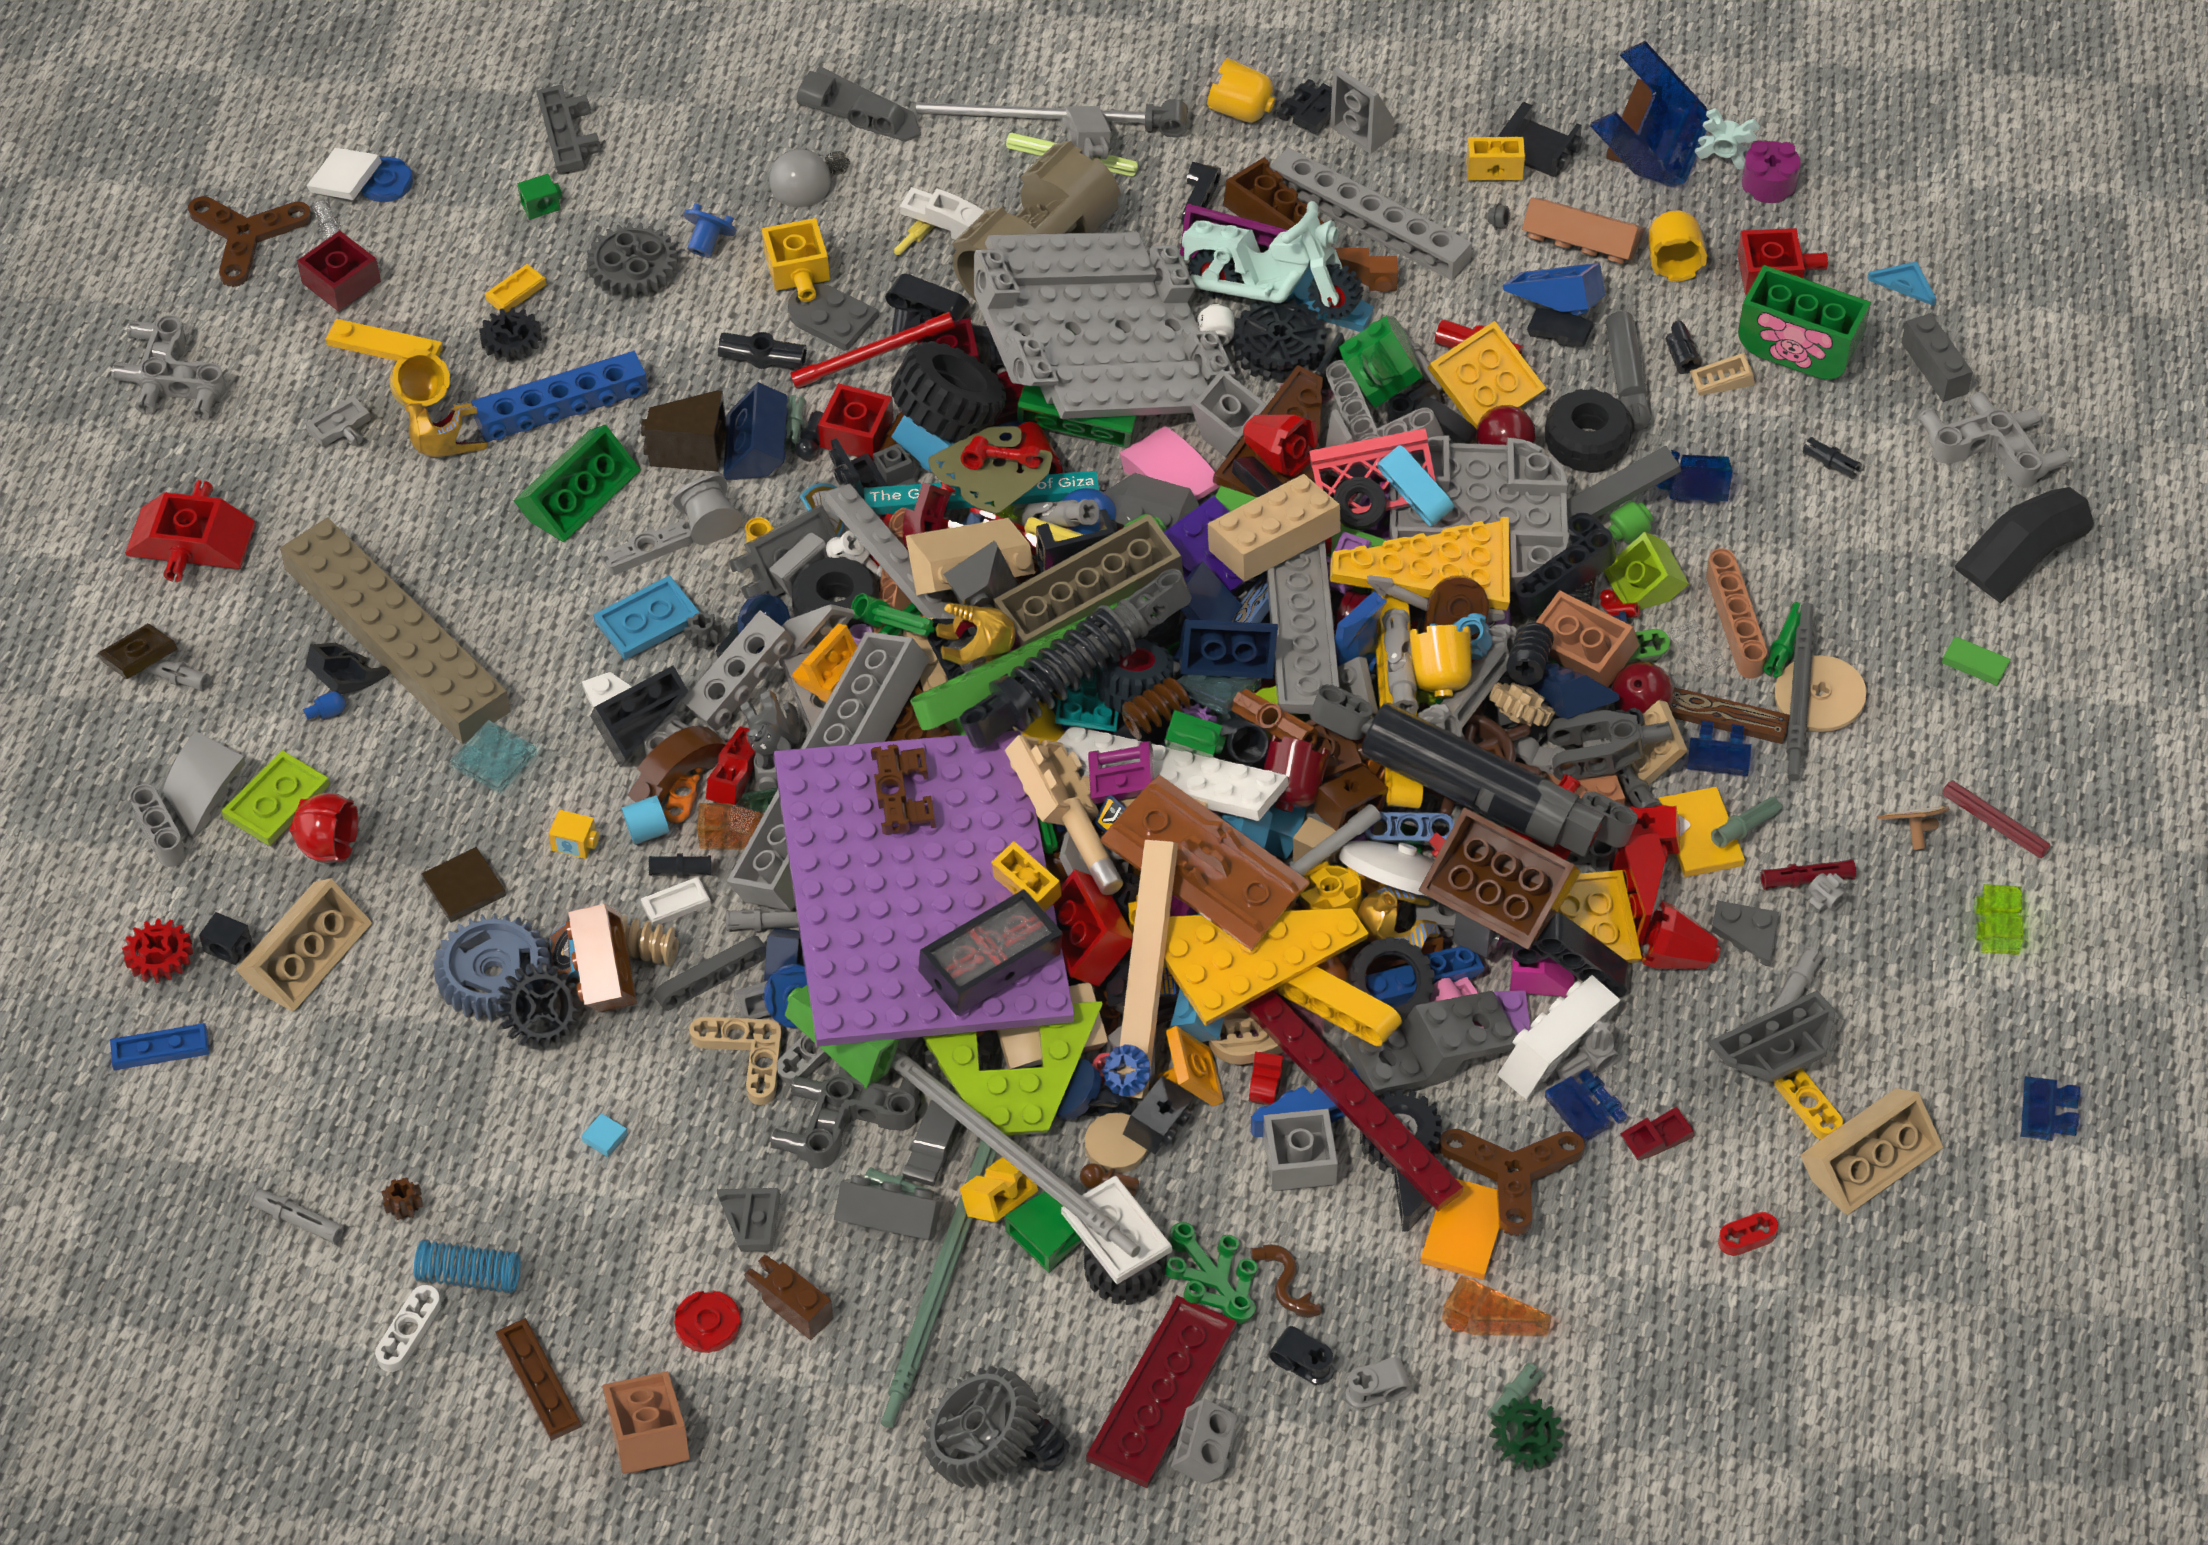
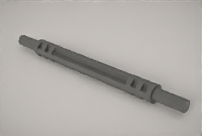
M1803 603L1801 605L1800 626L1796 629L1786 750L1787 755H1789L1787 778L1791 781L1800 779L1801 757L1805 754L1815 631L1812 627L1813 604Z

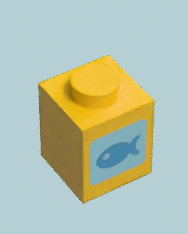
M560 809L548 833L551 851L584 859L587 858L590 849L596 848L599 841V831H596L593 817Z

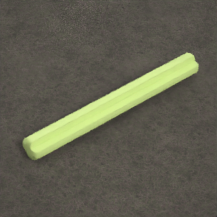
M1009 133L1006 141L1008 149L1042 156L1054 144H1057L1056 142L1016 133ZM1108 155L1107 159H1101L1100 156H1097L1110 172L1134 177L1137 173L1138 162L1135 160Z

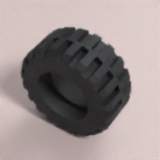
M934 341L928 343L921 342L911 347L891 382V393L897 407L902 409V413L906 417H910L918 427L925 428L926 432L932 435L936 434L946 441L953 440L954 443L967 439L968 436L974 433L977 434L986 428L993 427L1005 406L1006 392L1003 384L999 383L998 376L992 373L987 365L977 361L976 357L969 356L959 348L955 349L948 344H938Z

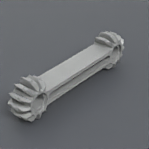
M1498 624L1489 628L1492 636L1491 647L1487 651V656H1482L1481 659L1474 660L1472 663L1471 680L1468 685L1461 690L1453 691V697L1445 698L1441 704L1430 706V708L1420 712L1418 717L1465 739V736L1462 734L1463 726L1501 676L1509 675L1506 664L1517 632L1515 626L1510 627L1508 624Z

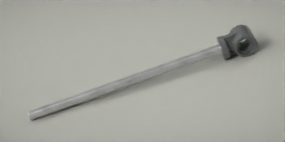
M1169 99L1161 107L1154 106V104H1146L1145 112L1101 110L1106 121L1145 123V131H1153V128H1159V131L1167 137H1180L1186 130L1188 107L1181 100ZM916 103V113L1062 119V117H1066L1067 108Z

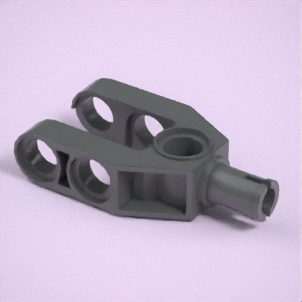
M1607 710L1584 713L1569 719L1557 718L1547 725L1548 741L1557 746L1575 743L1576 745H1582V742L1603 738L1611 740L1610 743L1566 750L1554 755L1552 758L1553 774L1559 780H1562L1564 774L1570 775L1575 779L1615 773L1644 756L1642 748H1645V744L1667 740L1672 741L1669 721L1641 726V723L1638 724L1636 715ZM1595 724L1599 726L1595 730L1588 731L1584 729L1588 725ZM1559 730L1569 731L1563 736L1554 735ZM1594 758H1604V761L1600 763H1590V760ZM1564 763L1574 764L1568 769L1559 768Z

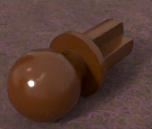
M1096 1163L1085 1165L1080 1172L1081 1183L1089 1189L1097 1187L1114 1176L1119 1178L1133 1197L1139 1188V1180L1137 1178L1115 1173L1114 1168H1111L1107 1174Z

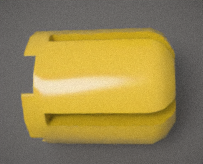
M1329 861L1319 863L1304 875V878L1310 881V884L1299 895L1302 910L1352 908L1355 914H1358L1363 897L1361 879L1355 870L1348 866L1347 868L1329 866Z

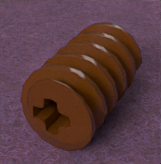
M1169 677L1164 679L1163 684L1158 683L1154 685L1153 690L1148 689L1143 692L1142 696H1135L1132 702L1127 701L1123 703L1122 716L1130 733L1139 740L1142 737L1140 733L1141 728L1147 734H1150L1152 732L1151 722L1157 728L1162 727L1161 716L1167 722H1170L1172 719L1171 710L1173 712L1174 710L1182 712L1180 705L1183 704L1189 710L1191 705L1184 688L1175 679Z

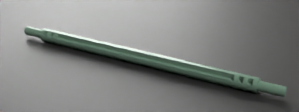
M983 1140L979 1144L965 1184L975 1176L984 1177L985 1169L994 1162L997 1152ZM960 1196L888 1391L890 1398L881 1420V1424L887 1428H893L902 1402L908 1398L973 1220L972 1217H967L962 1196Z

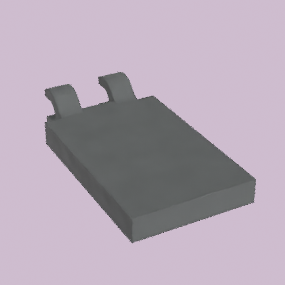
M818 505L744 544L747 553L728 561L732 572L737 571L739 573L750 567L756 581L740 588L745 599L764 592L772 596L785 592L771 574L770 567L807 534L813 533L825 541L826 545L830 539L837 537L823 505Z

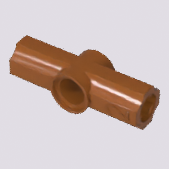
M1246 688L1238 692L1234 697L1231 711L1250 723L1260 726L1270 736L1275 735L1281 741L1283 736L1312 743V748L1316 744L1318 730L1284 711L1276 703L1269 702Z

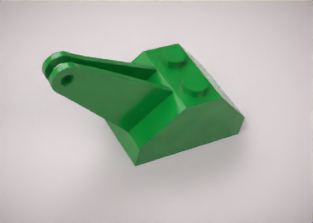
M1384 316L1339 346L1344 363L1366 398L1375 408L1423 377L1404 328L1395 317Z

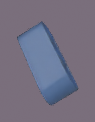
M1379 812L1381 815L1379 821L1386 825L1387 831L1383 835L1377 836L1372 834L1368 828L1364 831V835L1368 841L1388 844L1430 845L1428 841L1434 835L1431 828L1432 825L1436 822L1447 824L1449 832L1447 835L1442 836L1446 840L1454 826V821L1450 816L1443 813ZM1410 821L1415 823L1418 832L1413 836L1404 835L1400 829L1404 822Z

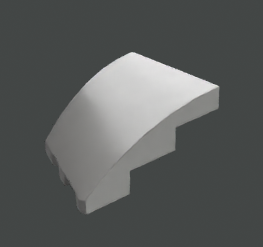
M197 731L188 739L177 756L163 788V794L172 805L189 836L193 839L211 821L210 812L229 792L227 784L246 764L244 756Z

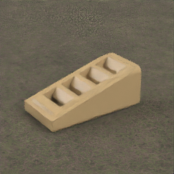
M1745 353L1690 371L1699 396L1755 385L1754 376ZM1729 372L1730 376L1725 378L1724 373ZM1718 374L1720 380L1714 381L1712 375ZM1707 376L1709 384L1704 385L1701 377Z

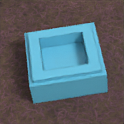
M601 1113L581 1135L582 1142L608 1157L628 1133L627 1128Z

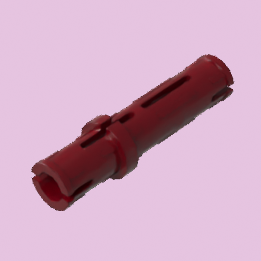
M1853 859L1797 866L1793 863L1788 864L1785 868L1762 869L1760 880L1764 890L1790 886L1791 889H1794L1802 884H1810L1822 873L1826 876L1829 873L1832 875L1836 873L1843 880L1855 879L1856 865Z

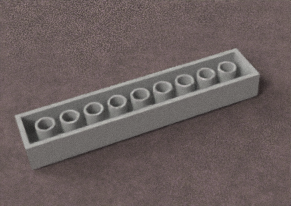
M866 632L801 749L885 742L930 660L916 641L910 637ZM777 790L726 882L746 903L792 911L795 905L780 797Z

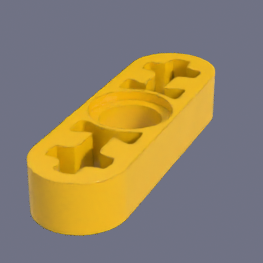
M1802 1068L1787 1075L1789 1078L1795 1077L1794 1083L1790 1079L1784 1081V1077L1774 1081L1777 1090L1818 1139L1822 1140L1843 1125L1841 1115ZM1806 1096L1812 1097L1816 1100L1817 1105L1807 1108L1799 1100ZM1822 1121H1824L1826 1124L1833 1123V1129H1830V1127L1828 1126L1824 1128L1821 1127Z

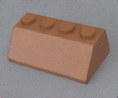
M1533 197L1530 198L1522 230L1529 232V238L1544 241L1545 237L1555 239L1554 245L1568 249L1571 248V244L1581 246L1582 253L1597 256L1598 252L1609 254L1608 260L1624 264L1625 259H1633L1646 228L1546 199Z

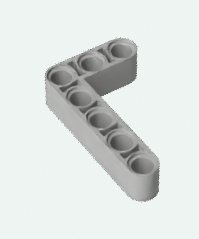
M1344 360L1335 361L1327 367L1326 377L1354 442L1426 428L1428 438L1443 436V430L1434 412L1429 408L1417 409L1378 428L1365 396L1344 363Z

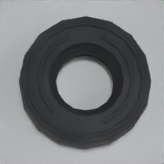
M1353 477L1344 481L1336 490L1333 498L1340 504V522L1344 526L1355 530H1367L1375 526L1382 519L1386 509V499L1383 490L1372 479L1365 477ZM1357 493L1367 495L1371 500L1370 509L1363 514L1353 513L1348 507V501L1352 495Z

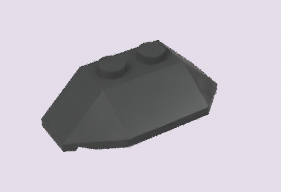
M1133 473L1103 492L1115 504V522L1119 526V530L1123 529L1126 523L1144 514L1158 517L1164 523L1167 530L1199 507L1190 488Z
M1816 990L1710 1040L1709 1045L1727 1066L1773 1082L1827 1056L1836 1010Z

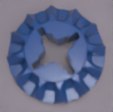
M1124 1044L1123 1046L1113 1048L1110 1055L1104 1057L1106 1060L1105 1067L1101 1071L1106 1080L1104 1084L1112 1090V1093L1119 1094L1120 1096H1133L1145 1088L1150 1078L1151 1066L1143 1050L1133 1045ZM1126 1064V1066L1136 1069V1071H1131V1073H1127L1124 1077L1123 1074L1117 1072V1069L1124 1067Z

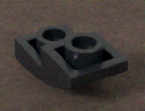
M1536 308L1527 331L1530 337L1556 338L1559 346L1584 347L1594 325L1592 321L1570 313Z

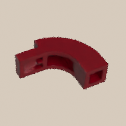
M922 483L915 509H906L904 514L902 533L903 544L907 550V535L940 530L951 491L928 483Z

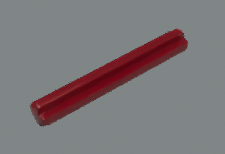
M1954 780L1949 781L1944 787L1942 794L1946 798L2036 857L2042 859L2048 853L2051 846L2049 842Z

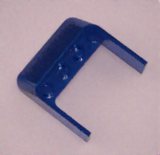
M1643 41L1620 53V57L1644 81L1652 92V98L1637 133L1616 111L1591 122L1590 127L1634 174L1670 187H1676L1685 183L1688 179L1697 156L1695 149L1701 146L1698 139L1705 136L1707 132L1703 127V123L1710 120L1706 116L1708 109L1646 41Z

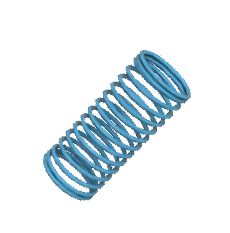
M422 1239L415 1253L414 1278L416 1281H424L426 1283L430 1280L433 1284L436 1281L439 1284L445 1282L446 1285L452 1283L455 1287L459 1284L462 1288L466 1285L468 1288L474 1286L475 1289L480 1287L483 1290L488 1288L490 1291L496 1289L497 1292L503 1290L504 1293L512 1294L518 1284L521 1258L517 1251L510 1253L508 1250L504 1255L500 1249L496 1256L494 1248L489 1254L487 1247L482 1252L480 1247L474 1250V1247L471 1245L467 1252L465 1244L460 1250L459 1244H456L453 1248L451 1243L445 1246V1243L441 1242L438 1246V1242L435 1240L431 1246L430 1240ZM435 1247L434 1263L431 1270L432 1255ZM442 1247H443L442 1260H441L440 1269H439L440 1252H441V1249H442ZM450 1247L449 1262L446 1270L447 1255ZM457 1249L456 1264L453 1272L454 1257ZM463 1251H464V1260H463V1266H462V1270H461V1259H462V1254H463ZM479 1251L478 1265L475 1274L476 1259ZM470 1253H471V1263H470V1268H469V1272H468V1263H469V1257H470ZM485 1253H486L485 1267H484V1272H483V1275H482L483 1262H484V1257H485ZM492 1255H493V1263H492V1269H491V1274H490V1264H491V1259H492ZM500 1257V1266L497 1276L498 1261ZM514 1263V1271L511 1279V1272ZM443 1270V1280L440 1281L439 1277ZM434 1271H435V1273H436V1278H435V1280L432 1279V1276H433V1274H434ZM450 1271V1281L447 1282V1277ZM456 1273H457V1278H458L457 1283L454 1282V1278H455V1276H456ZM472 1273V1284L469 1285L468 1281ZM463 1275L465 1276L464 1284L461 1283ZM478 1275H479V1282H480V1283H479L478 1286H476V1281H477V1278H478ZM494 1275V1286L491 1288L490 1284ZM486 1277L487 1285L484 1287L483 1282ZM501 1277V1287L498 1289L497 1285Z

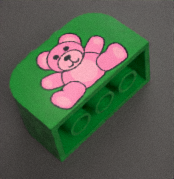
M1763 265L1742 304L1738 336L1743 346L1759 358L1816 378L1834 379L1844 373L1865 333L1871 302Z

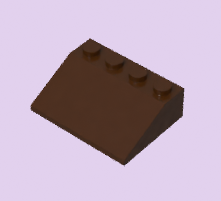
M1464 807L1418 891L1530 950L1566 900L1581 871L1574 864Z

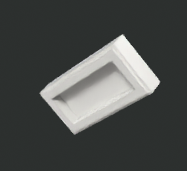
M699 877L641 898V904L653 927L711 905L710 898Z

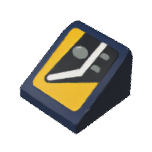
M1109 794L1094 824L1106 833L1109 827L1126 810V807Z

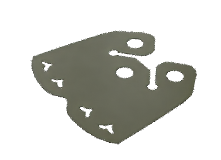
M1014 426L990 427L977 434L974 433L968 436L967 439L941 450L928 459L929 467L933 474L946 485L960 487L962 498L981 510L999 513L1048 475L1053 457L1050 451L1040 450L1038 457L1043 458V462L1037 468H1029L1022 464V469H1024L1022 473L1016 472L1018 470V461L1006 459L1005 465L997 467L993 464V461L997 458L988 457L985 459L982 467L977 470L968 469L962 464L960 460L961 454L975 436H982L988 440L989 445L997 447L1017 446L1021 442V429ZM1003 433H1010L1012 435L1009 441H1002L999 437ZM936 461L944 462L942 468H939V463ZM955 473V479H952L951 476H948L946 474ZM970 492H979L978 498H975V495ZM994 501L995 507H993L991 504H985V502Z

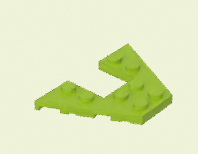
M1102 1001L1072 1003L1074 1011L1073 1022L1039 1025L1042 1067L979 1071L976 1031L923 1036L961 1100L1006 1136L1048 1133L1102 1007Z

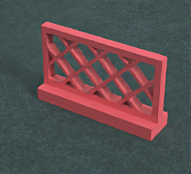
M1426 428L1309 451L1315 484L1322 490L1328 491V495L1331 497L1335 495L1336 489L1344 478L1347 480L1353 478L1347 474L1352 466L1361 464L1369 469L1365 478L1369 479L1374 472L1386 480L1381 488L1385 492L1390 483L1380 470L1377 469L1376 464L1398 445L1403 446L1410 454L1423 452L1425 462L1422 468L1424 470L1427 468L1429 476L1436 482ZM1333 470L1340 476L1331 488L1321 481L1319 472ZM1358 493L1352 495L1348 501V507L1354 508L1350 509L1353 513L1363 514L1370 509L1371 504L1361 507L1353 502ZM1402 496L1399 500L1395 501L1385 498V511L1410 506Z

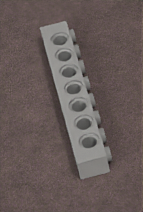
M1288 147L1269 166L1273 172L1278 171L1281 174L1283 183L1288 188H1293L1298 193V199L1302 203L1316 202L1319 212L1451 281L1471 261L1472 242L1443 228L1441 225L1420 216L1416 212H1412L1395 201L1385 198L1372 189L1358 184L1349 177L1331 170L1302 153Z

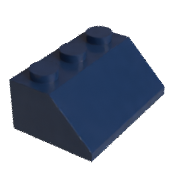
M757 382L728 412L723 471L726 480L767 477L776 468L782 466L786 457L784 452V441L787 436L785 424L788 415L786 394Z
M1185 619L1180 641V674L1272 679L1278 624Z
M1547 662L1543 678L1538 683L1526 685L1534 689L1539 695L1545 697L1544 702H1547L1548 706L1554 709V715L1565 719L1620 700L1618 693L1587 675L1573 671L1571 668L1561 667L1557 663Z

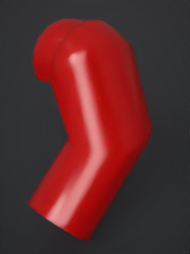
M1611 589L1603 590L1600 593V605L1607 614L1618 615L1619 611H1625L1626 618L1639 617L1640 607L1637 602L1623 604Z

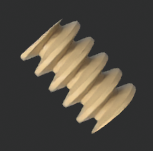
M622 916L629 956L631 958H638L640 956L643 961L652 959L655 964H661L664 961L666 967H671L679 949V940L675 937V928L670 927L668 932L663 934V924H658L655 931H651V921H646L643 928H640L639 918H634L632 924L628 925V916Z

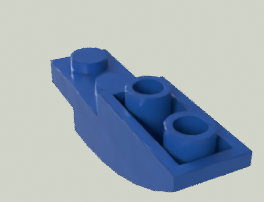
M1463 946L1424 954V956L1427 955L1431 962L1429 964L1431 970H1434L1435 978L1433 979V984L1444 978H1450L1453 982L1468 977L1470 980L1484 971V966L1478 954ZM1411 965L1365 975V984L1369 994L1391 1007L1407 1003L1414 995L1417 986L1416 975Z
M1350 1068V1070H1351V1071L1358 1077V1079L1362 1082V1080H1361L1360 1076L1358 1075L1356 1069ZM1303 1085L1295 1091H1287L1273 1104L1257 1109L1253 1116H1251L1250 1133L1254 1137H1263L1264 1115L1328 1109L1331 1123L1338 1121L1346 1115L1319 1087L1311 1094Z

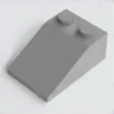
M1335 67L1333 69L1330 127L1372 154L1393 137L1394 118L1378 93L1342 69Z

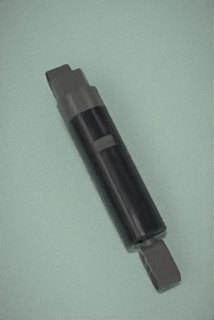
M1326 684L1319 687L1310 713L1311 718L1319 725L1352 740L1361 739L1366 734L1361 747L1363 756L1552 848L1559 844L1585 857L1595 839L1619 848L1625 847L1628 844L1638 819L1637 814L1629 807L1597 792H1586L1581 799L1579 795L1552 783V781L1390 702L1383 704L1375 717H1372L1373 707L1366 700L1334 685Z

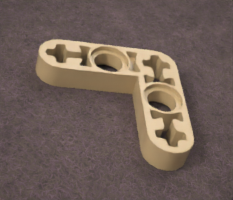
M699 1017L690 1024L691 1042L696 1047L704 1049L750 1050L746 1081L748 1099L756 1105H766L774 1099L778 1079L777 1062L780 1058L782 1045L781 1027L777 1022L769 1019ZM702 1029H708L706 1036H700ZM718 1029H721L722 1038L717 1037ZM733 1029H740L744 1032L743 1037L736 1040L730 1039L727 1034ZM749 1030H754V1033H753V1038H754V1039H750V1031H749ZM766 1031L772 1033L769 1039H763ZM762 1057H768L773 1061L767 1068H760L755 1064ZM759 1077L764 1078L765 1081L763 1093H757L760 1082Z

